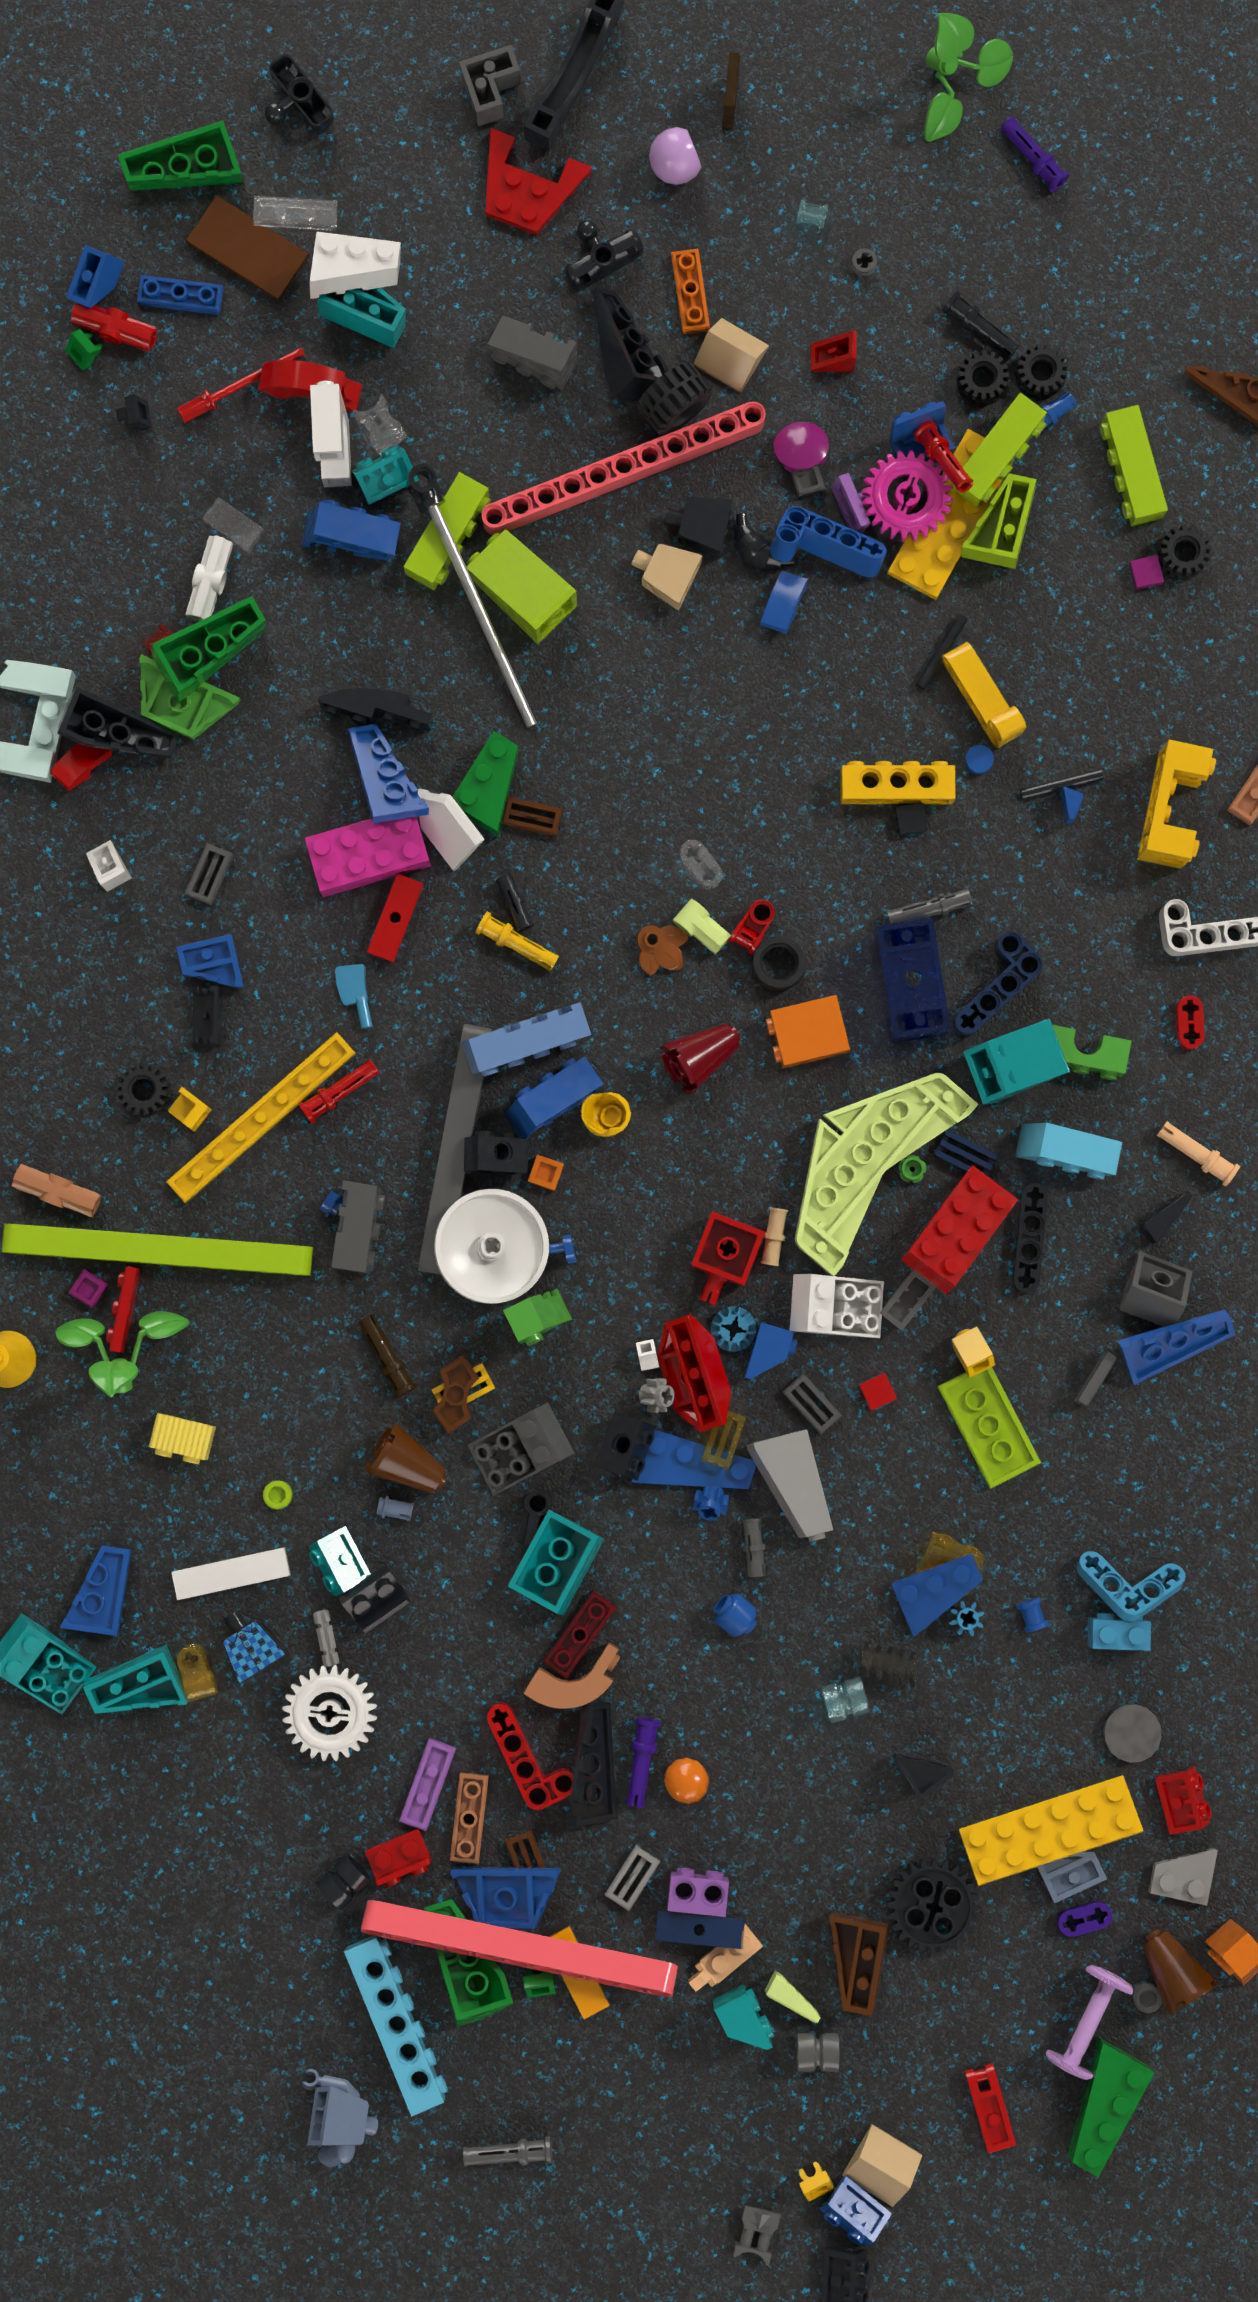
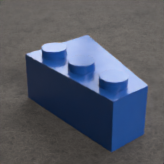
M332 500L320 501L308 513L302 542L304 547L310 548L311 542L328 545L327 551L336 552L338 547L353 551V555L385 561H389L395 555L401 523L393 521L391 516L384 514L373 516L366 514V510L358 507L343 508L339 506L338 502Z
M585 1056L578 1061L574 1058L568 1060L560 1066L562 1071L553 1075L552 1072H549L537 1081L539 1083L538 1086L532 1090L527 1086L515 1095L517 1099L504 1115L521 1139H529L534 1131L542 1126H548L552 1123L553 1119L566 1111H570L588 1096L595 1094L604 1085Z

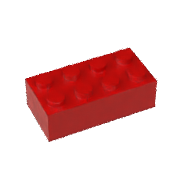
M972 1165L901 1260L945 1294L949 1293L959 1282L1018 1199Z

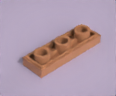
M460 1772L450 1861L479 1864L489 1775ZM472 1814L475 1820L472 1823H467L464 1820V1816Z

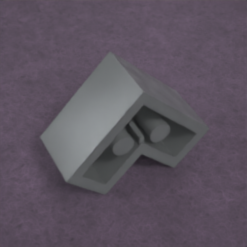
M512 45L459 62L460 76L478 126L504 118L503 103L499 92L521 85L520 68Z

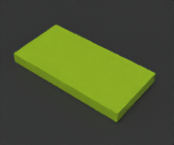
M992 1367L971 1378L965 1372L937 1386L989 1489L1041 1463Z

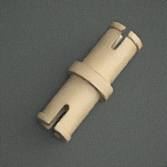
M770 1207L767 1232L763 1236L766 1239L761 1260L762 1264L779 1266L782 1241H785L786 1238L783 1233L788 1210Z

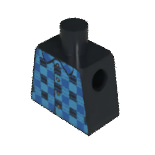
M237 1610L224 1619L233 1634L222 1640V1644L239 1685L289 1653L287 1648L260 1618L247 1624L240 1611Z

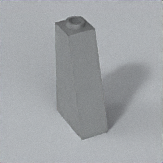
M807 1429L747 1444L746 1447L797 1536L799 1538L808 1537L809 1542L826 1538L825 1532L833 1530Z

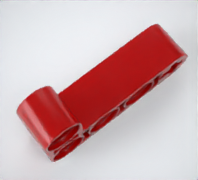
M497 1702L492 1705L487 1714L488 1724L528 1807L533 1810H541L570 1796L572 1785L569 1789L561 1790L556 1785V1779L561 1775H567L573 1784L574 1772L569 1768H561L544 1776L512 1707L506 1702ZM496 1709H499L501 1712L506 1711L508 1713L505 1717L507 1727L513 1724L515 1728L507 1729L500 1735L499 1731L503 1730L504 1727L500 1720L495 1721L493 1719L496 1715ZM516 1735L521 1740V1746L516 1750H510L505 1745L506 1737ZM524 1761L531 1763L534 1769L533 1773L529 1776H522L517 1770L519 1763ZM534 1788L544 1790L546 1793L545 1800L539 1803L534 1802L530 1798L531 1790Z

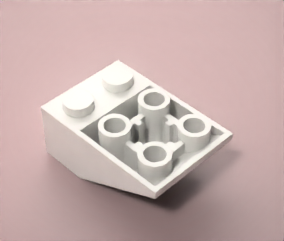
M793 1274L790 1331L880 1338L882 1319L880 1312L883 1304L884 1281L816 1274Z

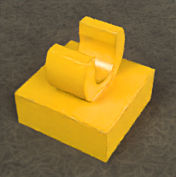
M817 2162L813 2163L816 2173L812 2177L806 2176L803 2168L799 2170L800 2177L803 2180L799 2184L808 2201L835 2189L826 2170L823 2171Z

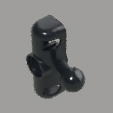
M283 54L271 62L269 65L270 75L276 80L286 97L279 103L272 102L268 104L265 108L266 120L270 124L279 125L286 119V112L293 107L309 122L314 131L322 132L328 129L334 121L333 110L293 58L288 54ZM292 64L298 71L296 77L289 70ZM300 92L308 93L307 96L303 98L296 97V95ZM325 106H327L331 113L328 117L322 112Z
M591 220L582 221L577 227V235L580 240L588 242L592 250L580 256L575 263L566 265L565 275L575 291H581L639 258L643 254L644 248L637 232L633 229H628L620 237L615 236L606 242H600L597 237L599 229L595 222ZM636 245L638 253L633 257H629L626 250ZM603 254L611 257L605 263L598 262L597 259ZM588 273L590 281L581 285L578 278Z

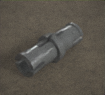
M761 1518L744 1519L745 1545L743 1546V1552H746L747 1577L766 1576L763 1550H766L765 1544L762 1543Z

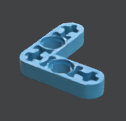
M1087 1551L1083 1553L1077 1565V1572L1081 1578L1122 1620L1127 1622L1139 1620L1181 1589L1186 1577L1184 1570L1180 1566L1166 1564L1134 1587H1131L1097 1552ZM1086 1564H1088V1565L1094 1564V1565H1096V1568H1094V1567L1087 1568V1567H1086ZM1167 1576L1176 1577V1581L1174 1579H1171L1165 1584V1586L1162 1584L1164 1583ZM1111 1581L1117 1585L1118 1590L1115 1592L1108 1591L1104 1588L1103 1583ZM1147 1587L1155 1589L1158 1597H1148L1143 1589ZM1138 1599L1139 1602L1137 1603L1135 1610L1133 1608H1125L1126 1605L1131 1606L1134 1603H1136V1600Z

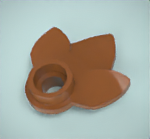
M654 925L643 927L637 934V944L641 949L639 955L641 968L650 976L656 973L659 966L668 970L682 969L683 957L678 947L688 940L687 934L680 928L672 925L661 929ZM650 934H653L656 938L653 945H650L647 941V937Z

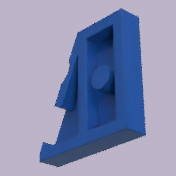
M232 934L176 947L184 976L239 989L245 988Z

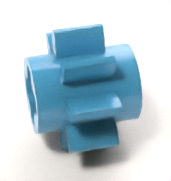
M960 1600V1608L957 1610L950 1608L951 1613L955 1615L954 1619L949 1621V1624H957L959 1626L957 1634H962L963 1630L966 1629L973 1636V1628L976 1626L983 1628V1625L979 1622V1617L983 1616L984 1612H976L974 1610L976 1602L973 1601L967 1607ZM970 1610V1616L973 1618L972 1623L966 1622L963 1626V1620L960 1618L961 1613L967 1614Z

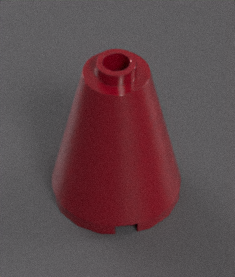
M722 1024L665 1043L660 1047V1050H664L665 1053L660 1056L672 1080L675 1083L681 1081L685 1086L681 1090L689 1095L695 1092L739 1048L741 1038L735 1027Z

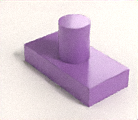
M847 473L838 476L830 488L848 528L862 534L871 523L868 516L865 515V509L871 506L862 505V501L869 496L857 493L850 475Z

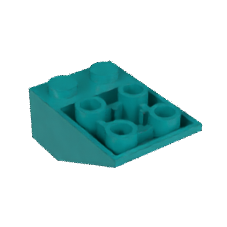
M1050 1019L989 1040L963 1052L983 1105L998 1103L1070 1072Z
M22 1613L0 1641V1677L60 1714H63L84 1686L86 1680L89 1679L96 1669L95 1665Z

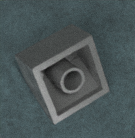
M1139 1251L1123 1291L1120 1310L1153 1322L1158 1326L1166 1327L1176 1324L1186 1308L1192 1271Z

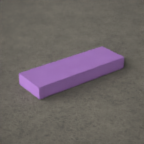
M429 1738L402 1811L400 1822L424 1831L427 1830L456 1747Z

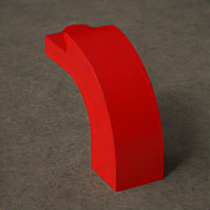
M275 360L263 363L258 390L281 400L295 396L311 398L310 385H317L320 381H332L334 384H339L345 409L351 413L357 411L362 384L344 377L345 373L320 364L297 360Z

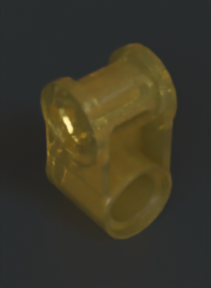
M198 1644L185 1646L178 1654L177 1665L189 1703L218 1694L216 1680L210 1669L203 1647ZM189 1652L192 1656H198L194 1665L191 1661L186 1662L185 1660Z

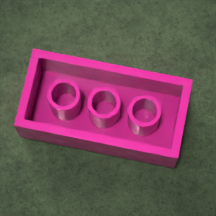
M417 817L374 824L372 819H368L305 838L319 890L323 897L396 877L397 874L403 875L431 867Z

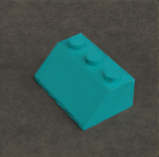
M548 1510L508 1587L556 1614L564 1615L604 1538Z

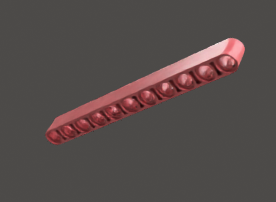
M758 402L745 403L485 506L482 511L483 527L490 535H494L497 532L501 534L505 529L508 531L514 530L761 432L764 427L765 409ZM749 414H755L759 417V421L752 423L747 421L745 417ZM730 424L734 430L725 433L721 431L720 426ZM698 434H704L708 437V440L704 443H699L695 441L694 437ZM672 444H678L682 447V451L672 453L668 447ZM647 454H652L657 460L653 463H646L642 458ZM626 464L630 466L631 470L628 473H620L617 467ZM600 474L605 477V480L597 484L592 482V476ZM574 484L580 489L578 492L571 494L566 492L565 488L568 485ZM547 494L551 495L554 499L551 503L544 504L539 501L540 497ZM517 505H525L528 508L523 514H517L513 511ZM492 515H499L502 518L498 524H491L487 521Z
M375 1900L367 1901L361 1925L362 1932L373 1936L663 1997L673 1996L678 1970L677 1965L666 1961Z

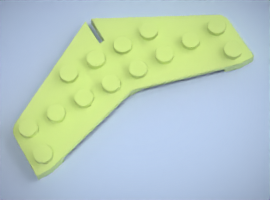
M934 1073L822 1115L842 1133L838 1135L825 1122L818 1119L795 1235L796 1245L828 1274L835 1276L845 1263L850 1246L883 1173L954 1124L969 1116L978 1103L946 1075Z

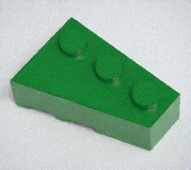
M493 731L454 793L453 799L470 821L499 838L519 750L518 745Z

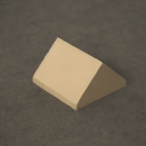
M721 318L708 331L693 366L741 393L769 348V345Z
M871 2124L842 2176H847L859 2187L893 2207L911 2188L922 2154Z

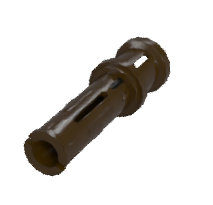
M368 1315L358 1321L383 1367L382 1376L388 1379L395 1392L394 1398H400L418 1387L417 1384L412 1383L405 1370V1362L399 1360L395 1355L375 1315Z

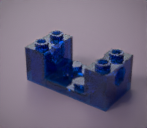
M933 918L876 926L873 936L877 961L881 960L889 1010L886 1015L890 1044L946 1036L950 1031V1023ZM910 971L919 973L921 977L920 984L917 986L908 985L905 980L906 973Z

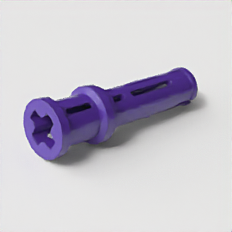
M1013 116L1002 124L1000 130L1008 136L1033 165L1034 174L1036 176L1040 175L1049 185L1048 189L1051 193L1058 190L1068 180L1070 174L1060 169L1054 162L1052 154H1045Z
M636 1717L635 1722L638 1724L636 1739L631 1744L635 1755L626 1805L634 1807L635 1795H638L636 1807L644 1808L651 1755L657 1750L655 1739L657 1728L661 1726V1721L647 1717Z

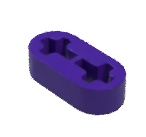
M1099 1900L1091 1901L1062 1910L1057 1916V1926L1064 1935L1069 1937L1086 1934L1107 1927L1111 1923L1112 1912L1104 1902ZM1097 1907L1101 1911L1106 1912L1102 1916L1101 1922H1098L1095 1918H1086V1916L1095 1914V1908ZM1068 1915H1071L1073 1919L1082 1918L1083 1920L1074 1923V1929L1072 1930L1068 1926H1063V1923L1067 1921Z

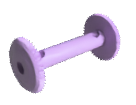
M1095 1965L1087 1966L1085 1970L1098 1978L1099 1983L1069 2043L1068 2050L1064 2056L1051 2050L1046 2052L1047 2059L1057 2067L1085 2080L1092 2079L1094 2074L1080 2065V2062L1107 2008L1112 1993L1115 1989L1131 1995L1133 1993L1132 1986L1124 1979Z

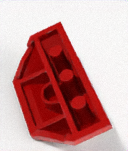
M691 1314L665 1322L657 1359L663 1378L667 1379L666 1385L673 1387L674 1401L672 1403L674 1411L695 1426V1429L699 1432L725 1425L731 1389L714 1337Z

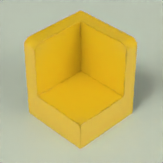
M181 1087L179 1090L181 1094L168 1111L195 1132L212 1109Z

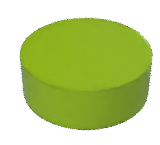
M280 1480L270 1482L263 1491L264 1502L272 1509L285 1508L290 1504L293 1497L291 1487L286 1482Z

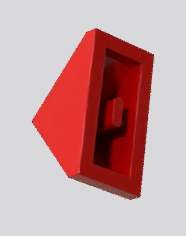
M852 330L811 343V371L854 372L857 332Z

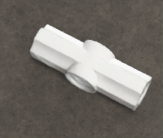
M209 536L201 564H198L194 571L192 580L193 591L185 614L186 617L199 622L212 615L217 597L222 594L227 575L225 570L233 547L231 541L219 536Z

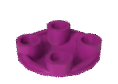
M808 422L792 423L785 426L775 438L774 453L779 462L784 464L785 470L789 472L810 469L816 465L823 464L827 459L829 449L828 437L815 424Z

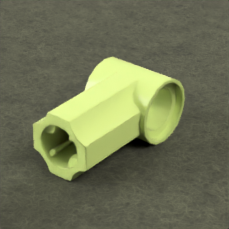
M690 899L673 919V922L687 935L694 936L716 955L731 935L709 917L710 914L695 900Z

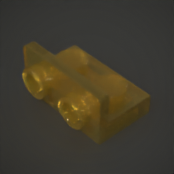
M932 1532L929 1544L917 1565L916 1572L924 1571L970 1553L973 1554L978 1569L981 1572L985 1555L973 1546H965L954 1541L947 1534Z

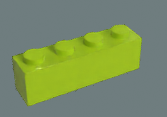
M1019 393L963 466L966 473L973 479V486L968 491L959 493L952 483V490L976 508L982 501L987 503L996 491L993 487L999 479L1002 481L1006 479L1013 469L1010 464L1016 457L1021 459L1030 447L1027 444L1032 436L1037 438L1045 428L1046 423L1043 421L1047 412L1025 395Z
M1139 405L1106 413L1100 424V432L1103 440L1108 442L1109 450H1107V457L1110 466L1115 467L1117 474L1114 478L1115 486L1118 493L1122 492L1124 499L1122 511L1125 519L1129 518L1131 526L1163 519L1168 508Z
M461 472L458 473L445 495V503L439 506L460 554L463 550L461 544L465 537L470 538L476 529L477 523L475 520L482 513L485 506L491 502L488 487ZM431 519L405 563L404 571L405 575L435 590L438 584L442 585L449 574L447 568L451 563V559L433 519Z

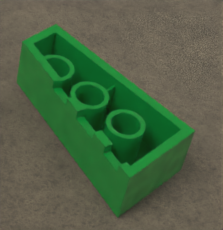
M223 120L118 154L130 191L244 183Z
M1100 2037L1097 2038L1094 2058L1089 2069L1094 2076L1092 2079H1088L1086 2089L1083 2092L1079 2116L1076 2119L1068 2150V2156L1072 2163L1099 2177L1155 2073L1149 2065Z

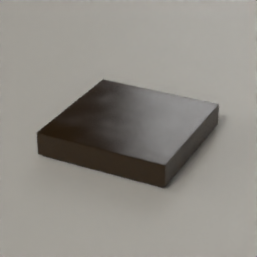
M730 52L723 109L722 129L732 130L734 124L741 55Z

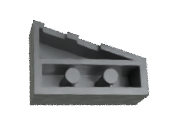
M506 316L501 317L488 342V352L494 361L503 365L508 363L516 367V371L527 377L532 375L540 379L543 385L551 389L557 387L563 390L577 363V342L569 340L567 344L554 340L555 334L546 332L545 336L533 331L531 325Z
M343 1180L342 1189L345 1191L342 1206L340 1205L339 1208L340 1221L335 1237L332 1268L368 1274V1269L374 1268L376 1252L372 1251L373 1240L379 1239L381 1224L376 1222L378 1212H383L385 1196L381 1195L382 1190L378 1186Z

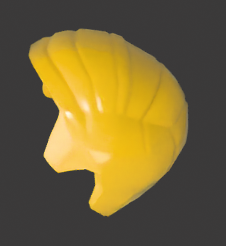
M612 1092L592 1094L584 1100L581 1107V1117L584 1125L596 1136L610 1137L618 1134L626 1128L631 1117L629 1104L620 1094Z

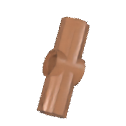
M20 1164L13 1178L12 1187L28 1194L40 1197V1200L60 1208L66 1207L92 1218L98 1209L101 1199L100 1194L74 1185V1182L52 1173L48 1175L23 1164Z

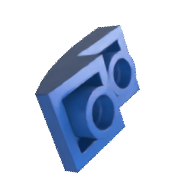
M781 571L766 605L760 625L787 634L797 613V605L807 587L808 579Z

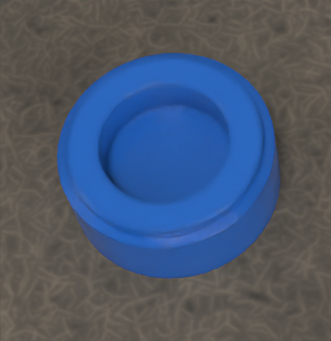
M984 745L971 747L965 756V765L974 774L986 773L994 761L992 751Z

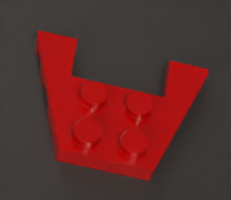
M492 128L490 132L486 216L537 236L560 210V206L567 198L576 192L581 182L590 176L592 167L568 158L558 183L506 164L515 144V137Z

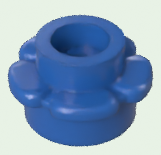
M331 1190L319 1208L326 1213L325 1217H328L330 1213L334 1216L337 1214L340 1205L342 1206L343 1203L340 1199L341 1193L338 1195Z

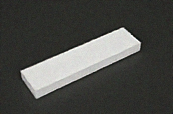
M285 1547L172 1572L177 1600L291 1575Z

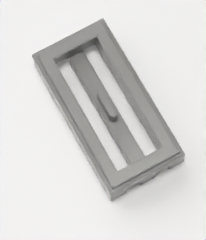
M635 1845L605 1892V1896L629 1911L657 1868L660 1860ZM637 1854L640 1855L641 1859L618 1895H615L613 1892ZM646 1861H649L651 1865L628 1901H624L623 1897Z

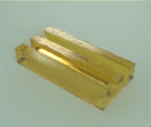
M728 1411L727 1421L715 1456L711 1455L710 1452L719 1427L712 1428L701 1462L707 1463L708 1461L713 1466L717 1467L719 1465L724 1470H729L746 1419L745 1416ZM735 1420L738 1421L725 1460L721 1458L732 1422Z

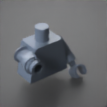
M308 2069L305 2071V2074L314 2076L315 2081L313 2083L302 2082V2086L308 2090L314 2089L317 2085L321 2087L315 2089L307 2145L325 2146L320 2149L318 2158L327 2167L332 2168L340 2163H349L354 2157L355 2145L363 2144L365 2134L373 2136L377 2132L378 2120L377 2118L367 2116L368 2102L360 2098L359 2092L348 2080L329 2075L320 2077L316 2070Z

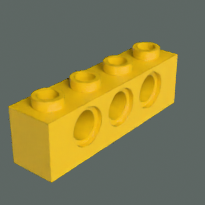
M861 761L847 762V765H842L840 771L841 804H953L955 800V765H948L946 761L931 762V765H920L918 761L903 762V765H892L890 761L875 762V765H864V762ZM867 776L873 777L877 782V786L867 788L862 783V779ZM895 776L901 777L905 782V786L895 788L892 786L890 779ZM923 776L929 777L933 782V786L924 788L919 784L918 779Z

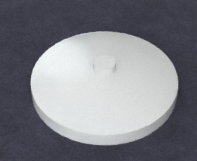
M484 1189L463 1196L445 1212L436 1230L434 1254L441 1275L457 1293L475 1302L498 1304L521 1296L538 1281L547 1263L549 1239L542 1218L529 1202L509 1191Z

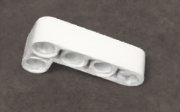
M1180 899L1170 900L1159 912L1163 947L1171 956L1258 946V933H1252L1249 936V932L1258 928V917L1191 925L1188 906ZM1168 908L1177 909L1180 913V919L1172 920L1168 916ZM1229 928H1234L1239 932V941H1233L1228 937ZM1200 932H1207L1211 935L1212 943L1210 945L1201 942ZM1173 935H1178L1183 939V948H1177L1172 944Z

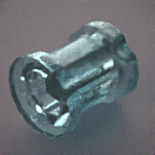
M801 199L796 224L804 222L817 225L819 229L823 230L828 205H814L806 203L805 199Z

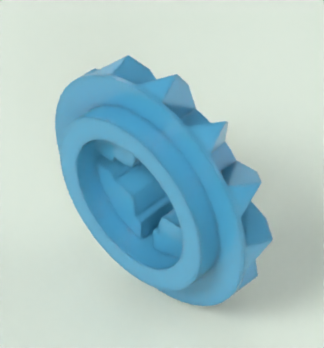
M737 1306L726 1307L720 1310L713 1318L711 1334L720 1348L730 1352L741 1351L753 1342L756 1336V1322L747 1310ZM735 1317H738V1327L745 1330L746 1333H736L732 1341H729L730 1331L725 1330L726 1328L721 1327V1325H731Z

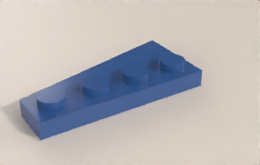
M1224 1309L1118 1340V1345L1129 1379L1135 1385L1235 1336L1231 1317Z
M655 1430L653 1443L649 1446L645 1458L644 1470L640 1474L638 1481L632 1479L631 1482L703 1487L717 1485L721 1488L749 1489L756 1464L753 1460Z

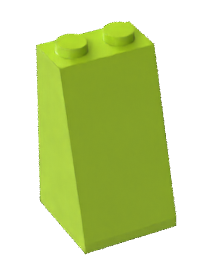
M505 529L501 534L495 533L486 543L487 547L481 553H474L467 561L468 566L466 568L471 579L525 633L539 644L577 607L576 590Z

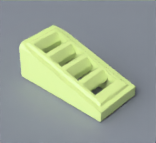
M775 1970L765 1988L767 1997L810 2021L818 2023L820 2015L817 2010Z

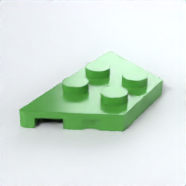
M142 654L140 656L141 715L168 729L194 740L240 702L239 697L204 682L178 703L156 662Z

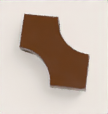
M464 1355L440 1370L444 1381V1393L440 1403L432 1412L447 1434H450L472 1419L467 1406V1398L472 1385L479 1377Z

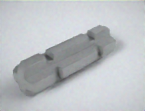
M316 1611L313 1617L315 1624L318 1625L316 1631L320 1651H323L324 1654L322 1655L323 1665L325 1667L337 1665L339 1658L338 1653L334 1650L336 1643L332 1625H329V1621H331L329 1611Z

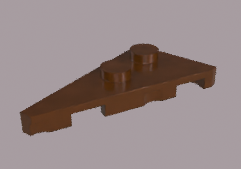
M1188 366L1186 368L1185 375L1258 426V377L1232 371H1226L1225 373L1208 370L1209 367Z

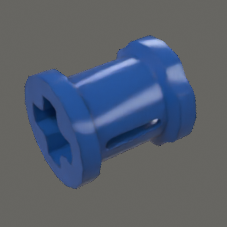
M1040 1597L1016 1604V1608L1021 1611L1026 1625L1024 1628L1025 1633L1050 1625L1049 1621L1045 1620L1039 1605L1041 1602Z

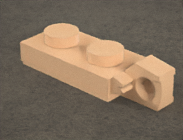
M745 1924L743 1949L714 1946L695 1965L698 1972L688 1979V1983L695 1992L707 1983L713 1987L763 1947L762 1943Z

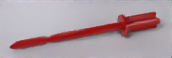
M301 347L278 360H296L304 356L305 353ZM262 368L211 395L205 389L203 390L204 394L177 407L176 409L183 422L186 423L211 409L215 411L216 406L214 403L260 379Z

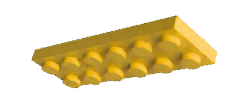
M967 429L953 454L962 467L985 439V437L970 429ZM948 479L944 485L951 486L952 481ZM999 479L993 486L996 491L987 503L982 501L977 508L954 490L946 493L953 498L952 503H945L951 509V512L949 514L941 513L945 517V523L940 524V522L935 521L938 526L937 532H933L928 528L927 538H924L918 532L915 542L912 540L911 535L908 534L887 574L936 600L961 556L962 545L969 538L980 517L982 518L1002 480Z
M1123 1775L959 1829L978 1886L1143 1832Z

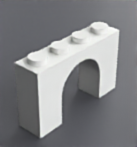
M320 381L317 385H310L314 457L316 461H321V479L324 487L352 486L349 420L340 386L332 381Z

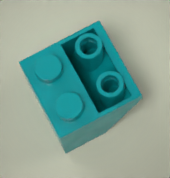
M744 1983L712 1999L714 2011L727 2037L766 2050L773 2047L771 2038L774 2037L773 2029L766 2015L760 2017L758 2013L761 2010L760 2003L752 1988L747 1990Z

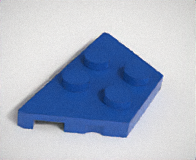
M454 1867L450 1870V1874L459 1883L464 1893L462 1897L466 1905L471 1908L475 1922L510 1929H535L540 1922L557 1882L560 1868Z

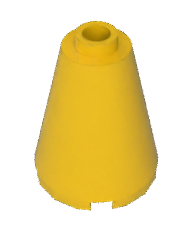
M15 1331L0 1332V1387L12 1388L22 1384L31 1377L36 1367L37 1355L33 1345L26 1336Z

